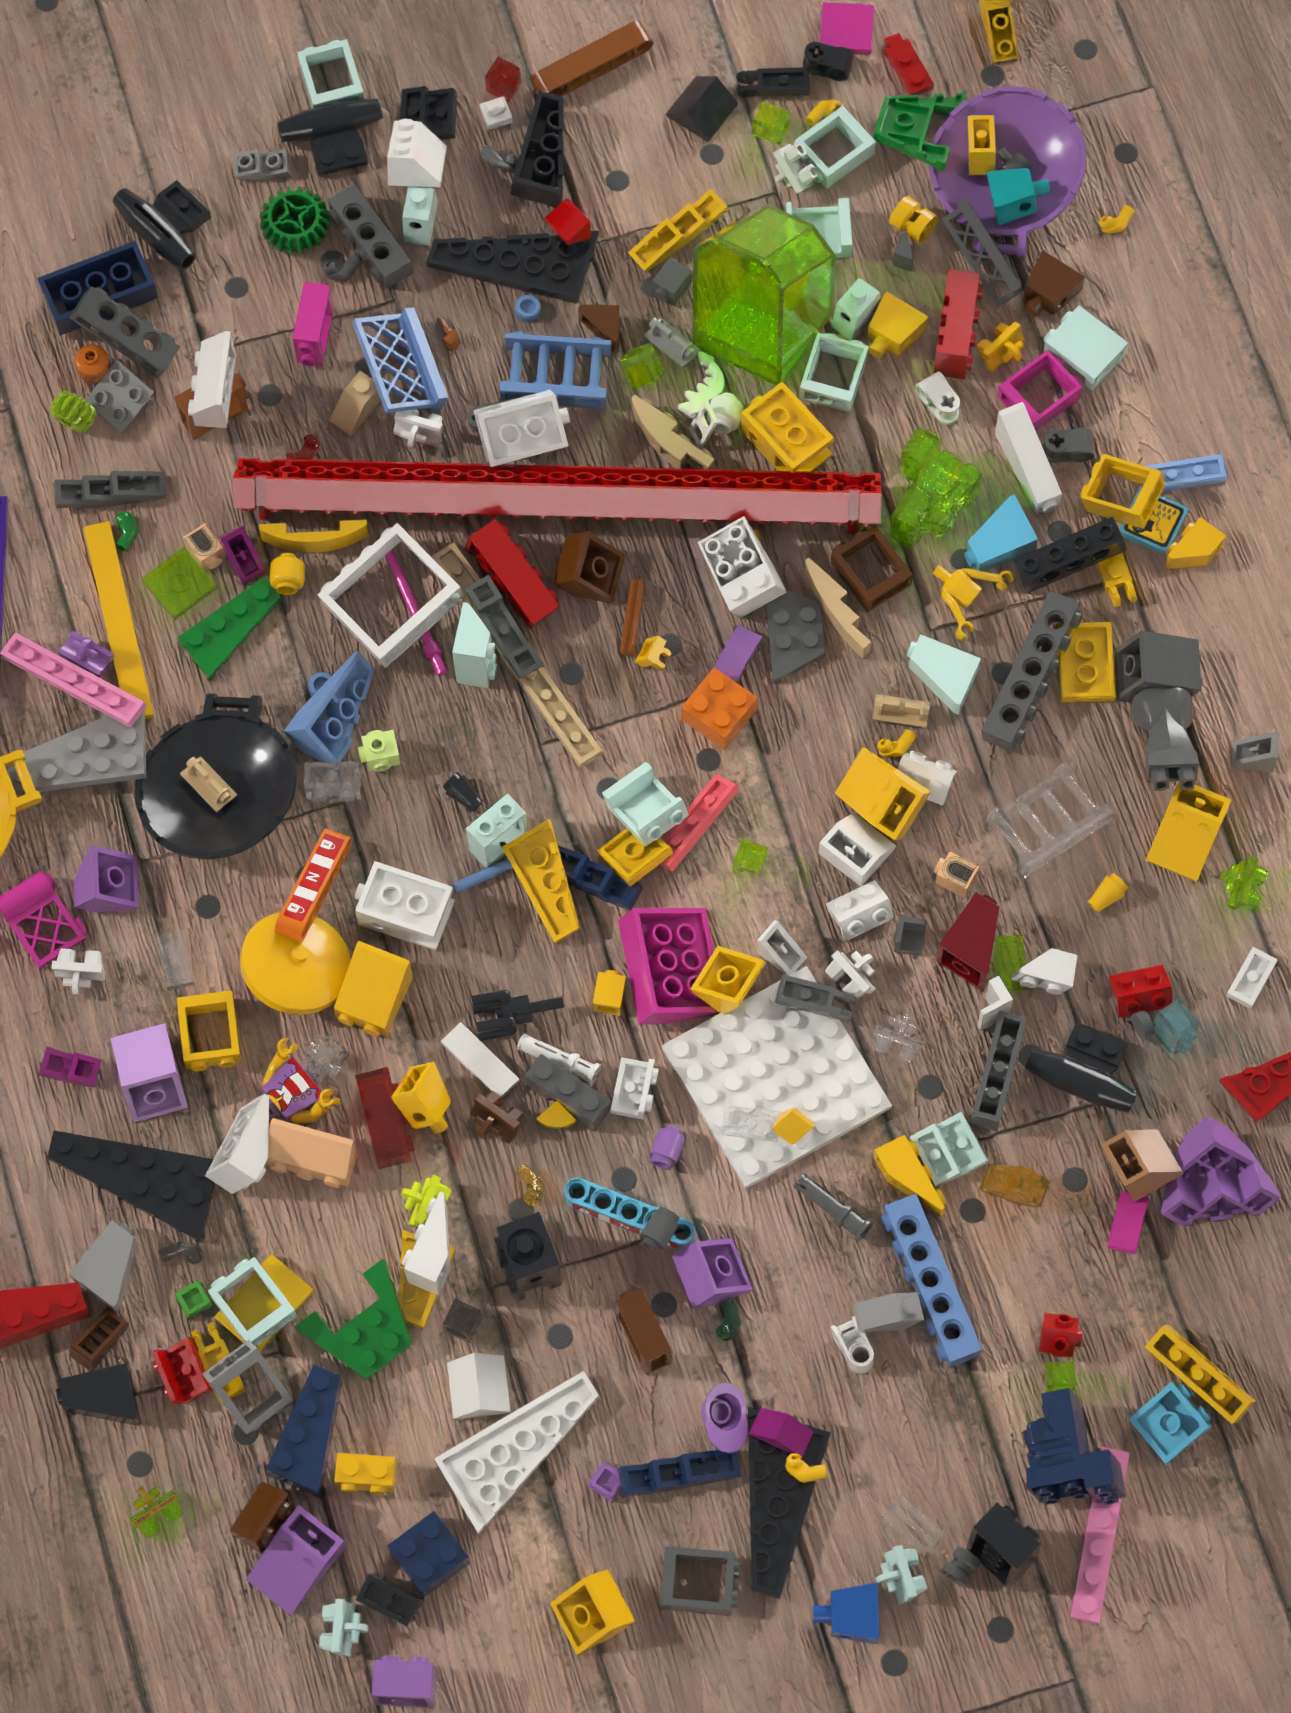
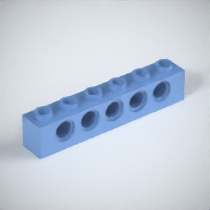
M914 1194L885 1205L884 1215L881 1216L883 1226L886 1232L891 1231L895 1240L892 1242L893 1250L897 1258L902 1257L906 1267L902 1269L908 1284L913 1282L915 1290L918 1292L921 1309H924L928 1318L924 1320L930 1336L935 1335L939 1344L935 1348L940 1361H946L948 1368L981 1356L982 1348L917 1195ZM903 1225H911L916 1232L912 1235H905L901 1232L900 1228ZM920 1250L926 1254L927 1258L923 1261H916L912 1258L911 1253ZM926 1276H932L937 1280V1285L927 1287L923 1284L922 1279ZM937 1302H943L948 1306L949 1310L945 1313H938L933 1309V1305ZM948 1328H954L959 1332L960 1336L957 1339L951 1340L944 1335V1331Z

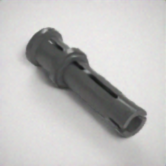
M806 1173L799 1177L797 1180L799 1183L796 1182L794 1188L835 1218L834 1222L838 1227L843 1226L852 1233L857 1242L866 1236L873 1225L871 1219L866 1220L854 1211L855 1207L853 1205H844L808 1177Z

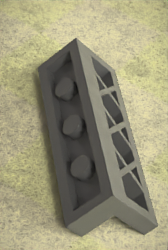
M965 199L957 204L959 207L957 210L942 220L975 273H980V281L984 284L983 286L998 308L1022 293L1024 289L971 204ZM961 214L968 221L966 232L955 230L951 224V221ZM971 227L974 230L975 234L970 233ZM959 235L965 236L963 242H962L961 238L959 237ZM969 237L978 238L982 243L979 254L967 250L966 246ZM984 250L987 251V253L989 254V256L983 255V254H984ZM972 256H973V257H978V262H977V264H976V262L974 261V259L972 258ZM982 258L994 262L995 270L993 276L981 272ZM998 271L1000 272L1003 278L997 277ZM986 278H987V279H992L991 286L989 285V283H988V281L986 280ZM996 280L1006 282L1011 289V292L1000 299L994 293Z

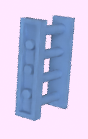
M520 331L505 333L506 349L513 350L510 380L500 381V401H510L551 390L556 395L558 406L606 409L607 390L599 385L602 356L611 357V340H606L602 337L586 339L528 335ZM523 351L539 352L537 377L534 383L520 381ZM549 353L565 354L563 383L560 385L547 383ZM576 354L592 355L589 385L586 387L573 385Z

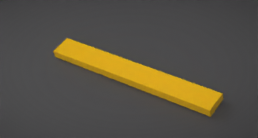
M110 521L84 526L110 648L115 656L113 661L119 688L144 701L146 705L145 720L155 718Z

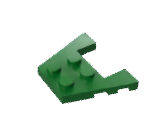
M943 93L934 94L933 98H919L918 95L885 96L873 139L945 171L950 155V147L926 143L925 140L934 112L950 115L958 105L966 100V93H956V97H944Z
M381 1259L362 1274L379 1299L336 1333L332 1332L318 1311H314L295 1326L299 1332L365 1379L371 1378L413 1345L403 1310L396 1295L397 1291L388 1270L389 1266L385 1259Z

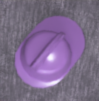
M729 1383L717 1384L710 1390L702 1404L701 1418L706 1425L708 1438L714 1447L726 1453L736 1452L743 1447L747 1439L745 1398L735 1385Z

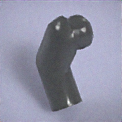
M490 145L484 146L481 150V155L493 167L506 171L516 169L515 166L519 160L516 155L508 153L503 158Z

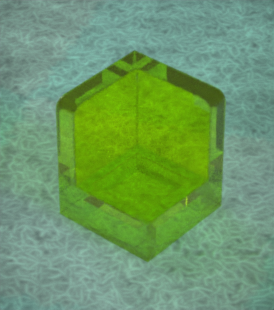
M761 102L752 121V135L781 145L791 123V111L767 102Z
M651 343L629 350L619 361L633 388L655 382L664 372V368Z
M742 838L733 861L732 873L738 875L739 870L742 869L759 875L763 863H766L768 858V847Z

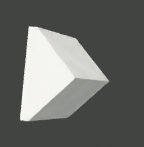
M472 1353L447 1363L453 1420L511 1413L504 1356Z

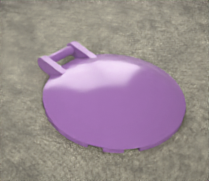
M1008 86L983 91L981 95L969 101L965 100L950 113L943 126L939 127L932 143L950 147V155L945 171L929 165L930 177L936 196L949 214L959 208L957 204L967 199L990 236L1018 237L1017 245L996 244L1001 254L1017 255V258H1026L1028 233L1043 227L1057 218L1078 193L1085 174L1086 148L1079 126L1072 114L1061 103H1057L1055 100L1047 97V94L1035 89ZM994 115L995 149L997 150L1004 146L1011 155L1019 153L1024 156L1032 165V171L1030 172L1032 182L1048 179L1050 194L1036 197L1038 209L1036 213L1002 225L997 224L987 175H969L968 116ZM996 154L995 171L1003 170V161ZM963 214L955 218V220L967 227L968 221ZM973 238L972 253H980L982 243L978 238Z

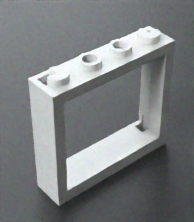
M398 523L393 527L387 528L381 534L378 541L373 545L367 546L361 552L359 558L353 563L347 564L341 570L340 575L333 581L327 582L321 588V592L317 594L323 605L385 669L465 597L461 587ZM402 541L446 587L385 642L378 646L335 600Z

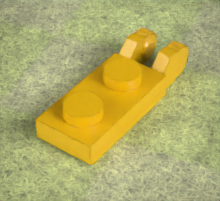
M1123 553L1096 564L1105 591H1108L1114 607L1121 605V598L1117 590L1120 587H1124L1130 603L1137 602L1136 592Z
M213 1322L207 1325L208 1331L215 1343L204 1347L200 1332L197 1329L191 1331L199 1349L198 1354L205 1371L230 1354ZM239 1375L222 1387L231 1400L247 1393Z

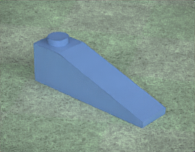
M355 651L304 704L284 730V733L300 751L332 767L339 765L351 747L353 738L350 736L354 724H358L360 715H358L361 701L366 699L374 673L373 667L359 651Z

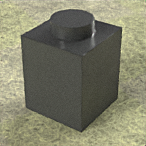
M669 257L652 280V293L661 302H669L675 305L692 283V270Z

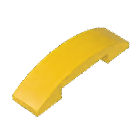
M367 520L340 521V531L288 533L286 523L259 524L260 535L263 541L278 548L295 552L337 550L355 544L369 536Z

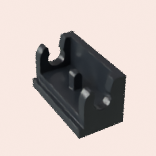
M368 1573L355 1600L408 1626L415 1620V1614L425 1599L375 1573Z

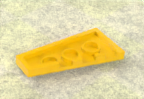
M547 819L504 845L502 849L554 943H558L580 930V925L552 822L550 819Z

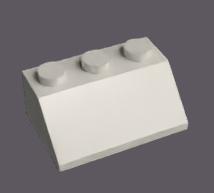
M411 119L394 121L387 156L388 186H441L447 146L421 122Z
M229 331L201 341L200 351L195 353V367H198L197 375L192 376L191 384L192 391H195L194 400L190 399L188 414L193 417L195 426L227 428L236 360L231 332Z

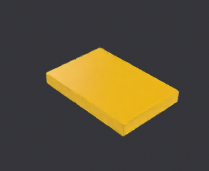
M1111 622L1080 623L1078 628L1073 627L1069 635L1072 638L1067 651H1062L1058 658L1060 660L1059 682L1061 702L1115 701L1116 690ZM1057 623L1056 629L1061 628L1063 624Z
M270 1254L261 1264L295 1312L314 1293V1289L274 1255ZM256 1272L251 1275L226 1303L246 1331L281 1307ZM219 1311L214 1316V1319L239 1341L244 1343L223 1313ZM280 1330L259 1344L257 1349L261 1352Z

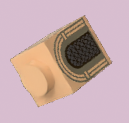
M206 523L183 537L187 551L203 572L209 568L214 569L218 567L223 559L226 558L223 546Z
M949 852L946 859L940 858L935 867L934 873L937 874L936 884L965 898L978 876L979 866Z

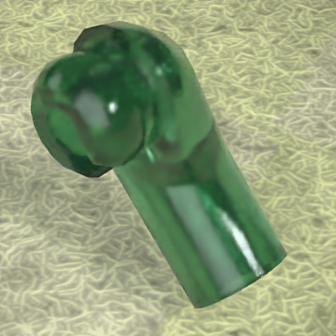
M728 1299L720 1303L725 1318L721 1325L717 1326L716 1335L723 1341H729L734 1338L742 1324L734 1299Z

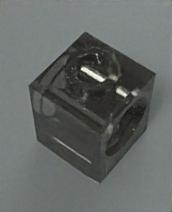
M454 1299L443 1322L444 1332L471 1343L482 1320L481 1310Z

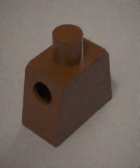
M1042 251L1025 284L1023 296L1029 300L1024 307L1025 312L1032 317H1037L1042 309L1052 315L1056 314L1083 289L1085 276L1047 252Z

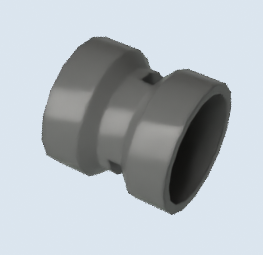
M957 1546L953 1552L954 1560L946 1563L941 1571L954 1583L966 1587L970 1581V1571H976L982 1562L968 1550Z

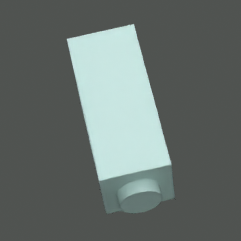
M920 634L917 643L912 642L907 652V657L910 658L909 668L953 713L959 715L979 671L981 658Z

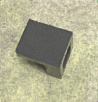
M899 916L894 952L922 956L927 920Z

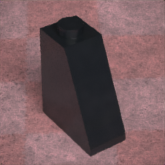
M127 1363L59 1379L60 1388L56 1389L59 1405H64L68 1413L130 1425L141 1424L131 1371Z

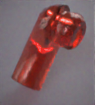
M314 434L306 435L300 451L286 453V459L313 460L320 449V442L317 436Z

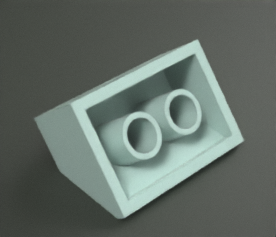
M463 602L452 651L456 682L489 688L490 679L495 680L498 664H495V643H491L489 630L470 604Z

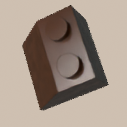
M588 531L567 535L553 584L573 596L613 603L625 554Z

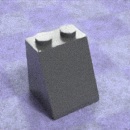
M1141 630L1114 650L1117 700L1132 701L1134 696L1140 691L1154 687L1184 688L1191 694V697L1202 690L1201 652L1198 639Z

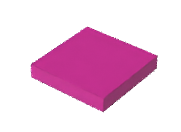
M823 2L820 43L845 47L854 54L871 55L874 5Z

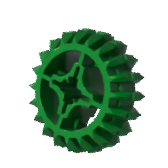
M288 186L286 193L278 189V197L270 195L268 198L269 203H263V211L259 215L261 220L260 229L263 231L264 239L269 241V245L271 247L277 246L280 253L287 249L290 256L293 250H298V253L302 255L304 248L311 252L313 249L312 244L320 246V238H326V230L330 228V214L326 210V203L321 201L318 194L312 196L310 189L303 193L300 186H298L296 191H292ZM285 211L284 215L278 218L279 221L275 222L277 216L281 212ZM315 219L312 226L305 231V227L311 224V220Z

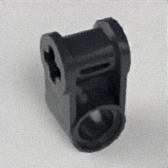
M815 41L806 45L803 67L809 68V74L830 78L835 81L848 80L854 59V53L850 49Z

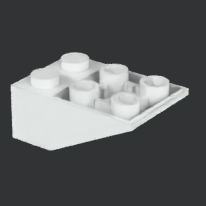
M744 516L698 542L729 611L739 618L787 593L774 565Z
M442 1192L439 1193L437 1199H431L426 1214L429 1215L425 1225H419L414 1236L417 1242L413 1250L408 1249L402 1265L405 1266L404 1272L408 1283L438 1296L451 1271L447 1205L444 1193Z

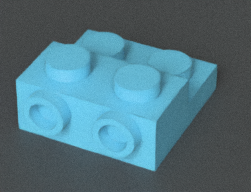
M1176 1381L1169 1383L1129 1418V1421L1165 1464H1168L1185 1448L1192 1445L1213 1427L1209 1422L1212 1419L1211 1414L1203 1405L1197 1407L1190 1399L1194 1395L1183 1382L1180 1385Z

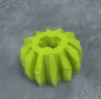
M68 391L60 392L54 398L49 409L52 417L57 419V422L79 433L87 432L97 415L95 408L88 401Z

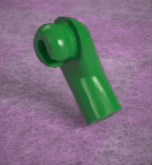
M120 512L116 515L115 521L121 527L123 533L116 546L120 550L127 552L138 534V527L131 513Z

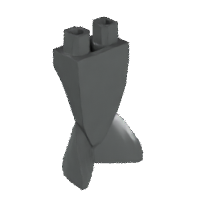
M1154 687L1140 691L1132 700L1130 716L1135 725L1150 731L1146 754L1147 782H1152L1155 791H1165L1169 788L1170 781H1179V786L1183 790L1194 789L1199 766L1198 755L1184 730L1190 726L1193 717L1191 694L1180 687Z

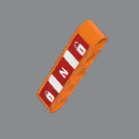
M327 828L323 830L275 925L276 934L299 942L304 940L348 855L352 837Z

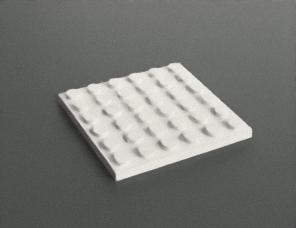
M807 966L789 975L816 982ZM780 981L743 1000L738 1008L727 1014L720 1013L662 1045V1050L745 1189L892 1108L890 1101L841 1021L832 1016L827 1017L776 1004L775 999ZM796 1108L810 1119L815 1126L797 1143L790 1145L772 1130V1126L780 1113Z

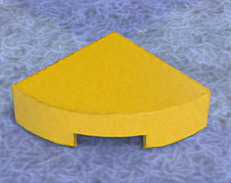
M558 1101L554 1102L536 1118L537 1122L546 1128L565 1129L576 1123V1119Z

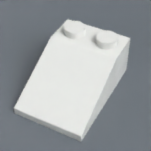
M263 1094L240 1108L205 1175L231 1194L241 1189L245 1190L253 1182L258 1183L265 1174L266 1169L264 1165L268 1159L269 1138L268 1095Z

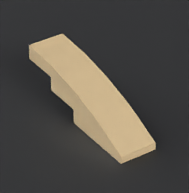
M808 557L805 560L804 572L815 598L820 602L826 617L843 640L863 659L870 653L871 641L857 629L859 616L846 605L847 591Z

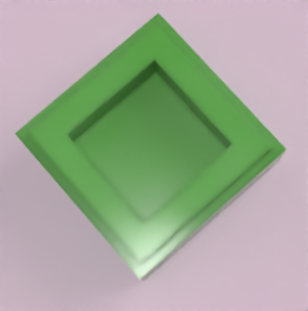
M199 1280L174 1293L188 1320L213 1306Z

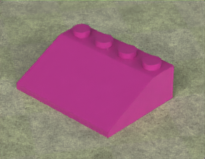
M633 908L618 920L638 1025L666 1024L720 1014L691 991V987L714 952L706 908Z

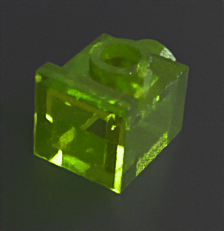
M1075 1361L1045 1363L1043 1369L1044 1393L1070 1388L1074 1393L1076 1386Z

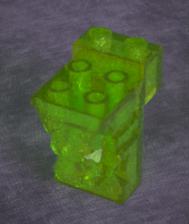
M920 427L916 429L901 453L899 474L913 481V483L891 516L889 535L890 538L912 550L917 542L921 540L924 532L939 537L945 533L950 534L957 517L961 516L964 507L969 508L979 497L982 473L977 467L969 463L964 464L957 460L949 451H941V439L938 435L929 429L924 430Z

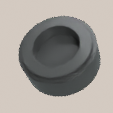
M1143 1010L1132 1014V1024L1137 1035L1142 1040L1152 1037L1155 1030L1150 1016Z

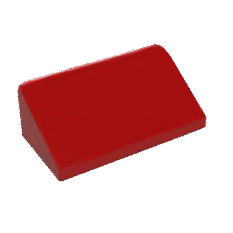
M569 199L562 201L545 217V222L567 245L591 238L590 220Z

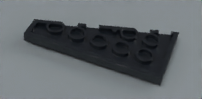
M591 231L590 239L567 245L559 235L550 236L548 233L507 235V238L493 239V236H486L483 239L467 240L466 238L433 239L426 264L430 268L578 303L599 238V231Z
M53 1131L47 1156L50 1161L77 1176L83 1177L95 1186L105 1189L144 1213L165 1222L175 1230L185 1233L195 1241L202 1242L215 1182L205 1175L214 1159Z
M748 1407L752 1591L780 1600L816 1481L805 1483L798 1481L788 1473L785 1467L786 1459L790 1453L749 1435L760 1410ZM804 1424L814 1433L801 1460L809 1467L821 1465L831 1432Z

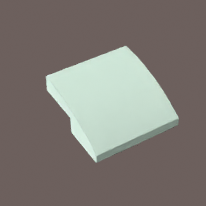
M962 1111L939 1124L934 1123L910 1136L918 1148L924 1165L929 1168L933 1177L932 1181L936 1187L963 1176L989 1162Z

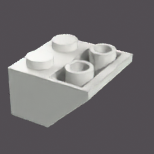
M853 812L837 822L820 841L819 854L861 887L893 852L896 845Z

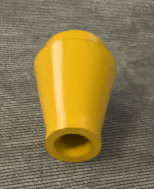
M1112 873L1109 877L1106 875L1087 903L1097 913H1100L1104 908L1124 897L1125 892L1129 888L1115 873Z

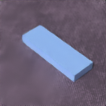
M1222 454L1146 466L1162 471L1166 484L1162 492L1227 481Z

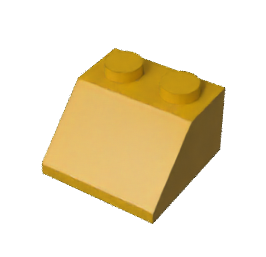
M609 1570L584 1577L550 1603L577 1655L617 1635L635 1622Z

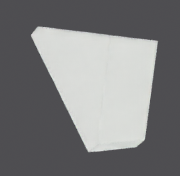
M776 920L772 922L757 940V954L784 975L789 976L793 974L807 959L804 952Z

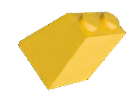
M358 941L334 1006L337 1020L346 1026L353 1027L355 1024L363 1027V1031L372 1036L378 1037L380 1034L387 1037L413 980L410 961Z

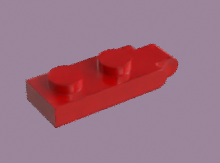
M899 32L884 38L887 46L884 49L885 54L907 94L921 95L934 89V83L910 40H903Z

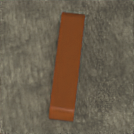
M633 21L542 68L534 74L532 82L538 91L562 97L641 56L651 49L654 42L641 22Z

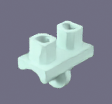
M902 1545L892 1548L893 1550L884 1554L886 1562L880 1564L883 1574L876 1577L878 1584L886 1583L888 1593L895 1591L898 1605L907 1603L927 1590L925 1578L922 1575L911 1577L909 1568L919 1564L916 1549H903Z
M335 1599V1604L323 1606L322 1619L326 1623H333V1632L321 1634L319 1642L321 1649L342 1657H351L352 1643H358L359 1633L368 1632V1625L360 1624L361 1614L355 1613L356 1604L346 1602L345 1599Z

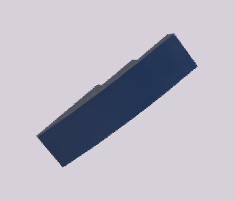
M558 845L569 885L626 910H632L643 890L641 883L636 882L630 887L617 875L614 869L592 862L588 856Z
M720 1450L687 1453L679 1457L651 1460L645 1464L621 1466L618 1468L623 1497L683 1489L742 1476L737 1451L726 1453Z

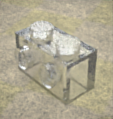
M305 762L304 790L307 800L323 803L328 801V799H339L341 802H353L355 799H362V771L360 762Z

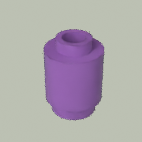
M667 1125L665 1128L658 1130L650 1152L652 1156L650 1162L653 1165L671 1170L673 1164L677 1163L685 1141V1137L681 1135L682 1131L680 1129Z

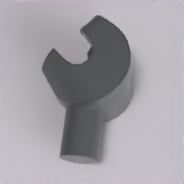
M1004 146L996 150V154L1003 161V170L1027 168L1030 172L1032 171V165L1021 154L1014 153L1011 155Z

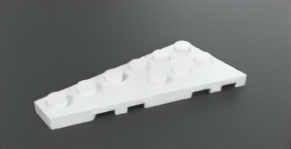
M584 1371L434 1458L478 1535L599 1398L598 1393Z

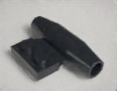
M378 98L346 100L302 111L277 122L282 143L313 141L311 153L317 175L321 176L367 165L368 158L362 137L355 130L383 119Z
M178 180L158 193L153 205L127 188H123L116 193L113 198V204L129 227L158 255L181 270H185L193 264L196 255L181 234L195 231L211 219V213Z
M1076 1022L1065 1047L1066 1056L1033 1048L1025 1066L1027 1071L1051 1086L1103 1107L1130 1112L1138 1093L1111 1075L1117 1071L1127 1050L1128 1043Z

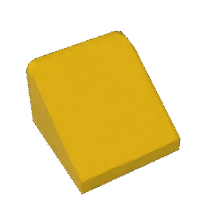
M791 1108L780 1113L772 1126V1130L790 1145H793L813 1129L815 1124L799 1110Z

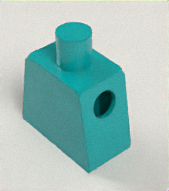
M1027 168L987 172L990 195L998 225L1036 213L1038 210L1036 197L1050 194L1048 179L1032 182L1030 170Z

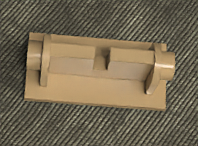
M876 694L872 720L926 728L930 702Z
M201 756L198 759L195 757L190 758L186 763L188 767L180 773L216 812L237 796Z

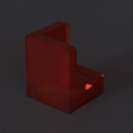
M498 56L485 75L486 92L498 98L504 96L506 102L509 103L521 84L520 67Z

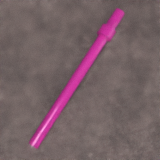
M391 549L385 555V558L412 617L420 608L394 549ZM428 630L421 636L424 644L423 650L427 659L431 660L437 675L443 676L448 671L441 658L442 651L438 642H434Z

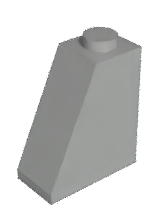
M111 1221L69 1275L73 1282H78L81 1288L117 1314L123 1302L137 1242L133 1237L135 1232L122 1222L120 1225H117Z

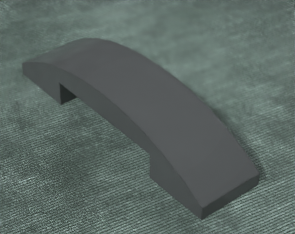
M488 575L466 587L465 590L480 619L489 630L491 638L518 678L522 679L543 667L544 665L531 643L527 642L502 601V596L490 576Z

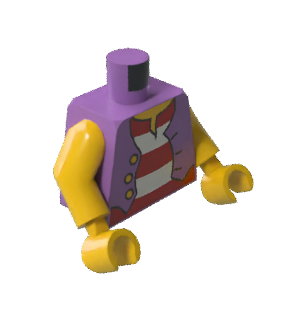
M290 1037L283 1038L277 1044L278 1051L270 1062L263 1079L262 1092L269 1096V1121L280 1115L285 1122L314 1123L329 1110V1106L339 1105L340 1098L330 1100V1095L335 1089L321 1091L294 1056L289 1058L288 1054L298 1050V1044H293L288 1049L286 1043Z

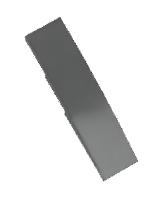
M111 471L110 475H83L81 480H54L53 483L55 508L114 506L166 498L164 471Z

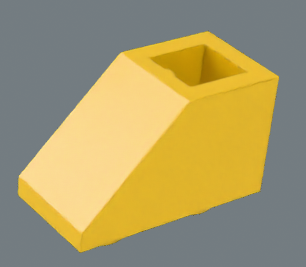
M1200 517L1195 524L1191 522L1187 525L1182 533L1183 538L1179 543L1173 542L1165 553L1167 555L1165 567L1177 569L1207 566L1222 549L1226 535Z

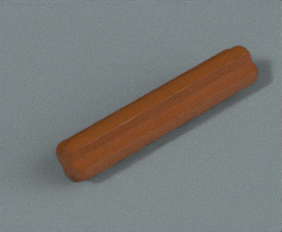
M633 579L630 581L620 653L624 656H633L635 654L645 588L643 580Z

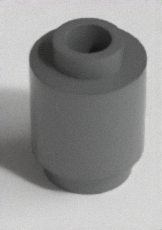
M660 1207L658 1211H654L640 1234L644 1239L642 1243L653 1251H657L658 1248L664 1250L679 1226L677 1224L680 1219L679 1216L665 1207Z

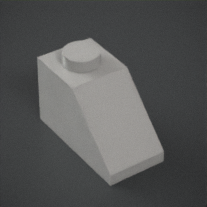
M918 1292L893 1293L853 1304L858 1332L905 1330L924 1320Z

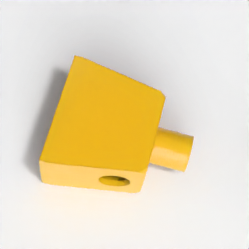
M886 291L868 327V338L873 341L868 349L869 353L879 359L886 350L895 355L902 354L925 332L928 316Z
M433 1061L410 1067L391 1098L413 1128L418 1129L429 1126L433 1134H439L448 1127L443 1114L450 1105V1097L436 1064Z

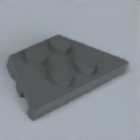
M786 590L787 593L766 604L773 684L779 683L781 678L792 672L796 673L804 669L808 663H814L825 657L820 602Z

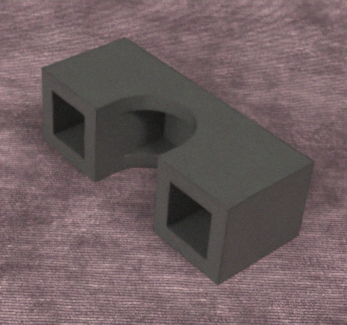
M543 1054L539 1055L525 1074L526 1086L548 1101L550 1098H553L563 1104L576 1120L592 1131L596 1130L610 1111L609 1099Z

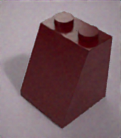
M976 892L939 943L936 962L983 992L988 978L1000 907L989 895L984 894L982 896Z

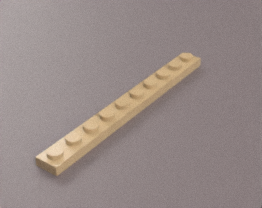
M453 542L431 557L461 587L465 595L461 602L469 603L478 615L465 588L477 582L480 578ZM495 644L497 653L578 767L582 768L603 754L602 749L545 669L541 667L519 679Z

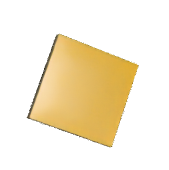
M626 828L598 849L597 853L631 887L670 857L673 851L661 838L645 847Z

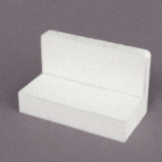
M999 976L993 978L988 983L986 1000L989 1006L980 1011L978 1021L980 1031L997 1023L1000 1011L1010 1013L1013 999Z

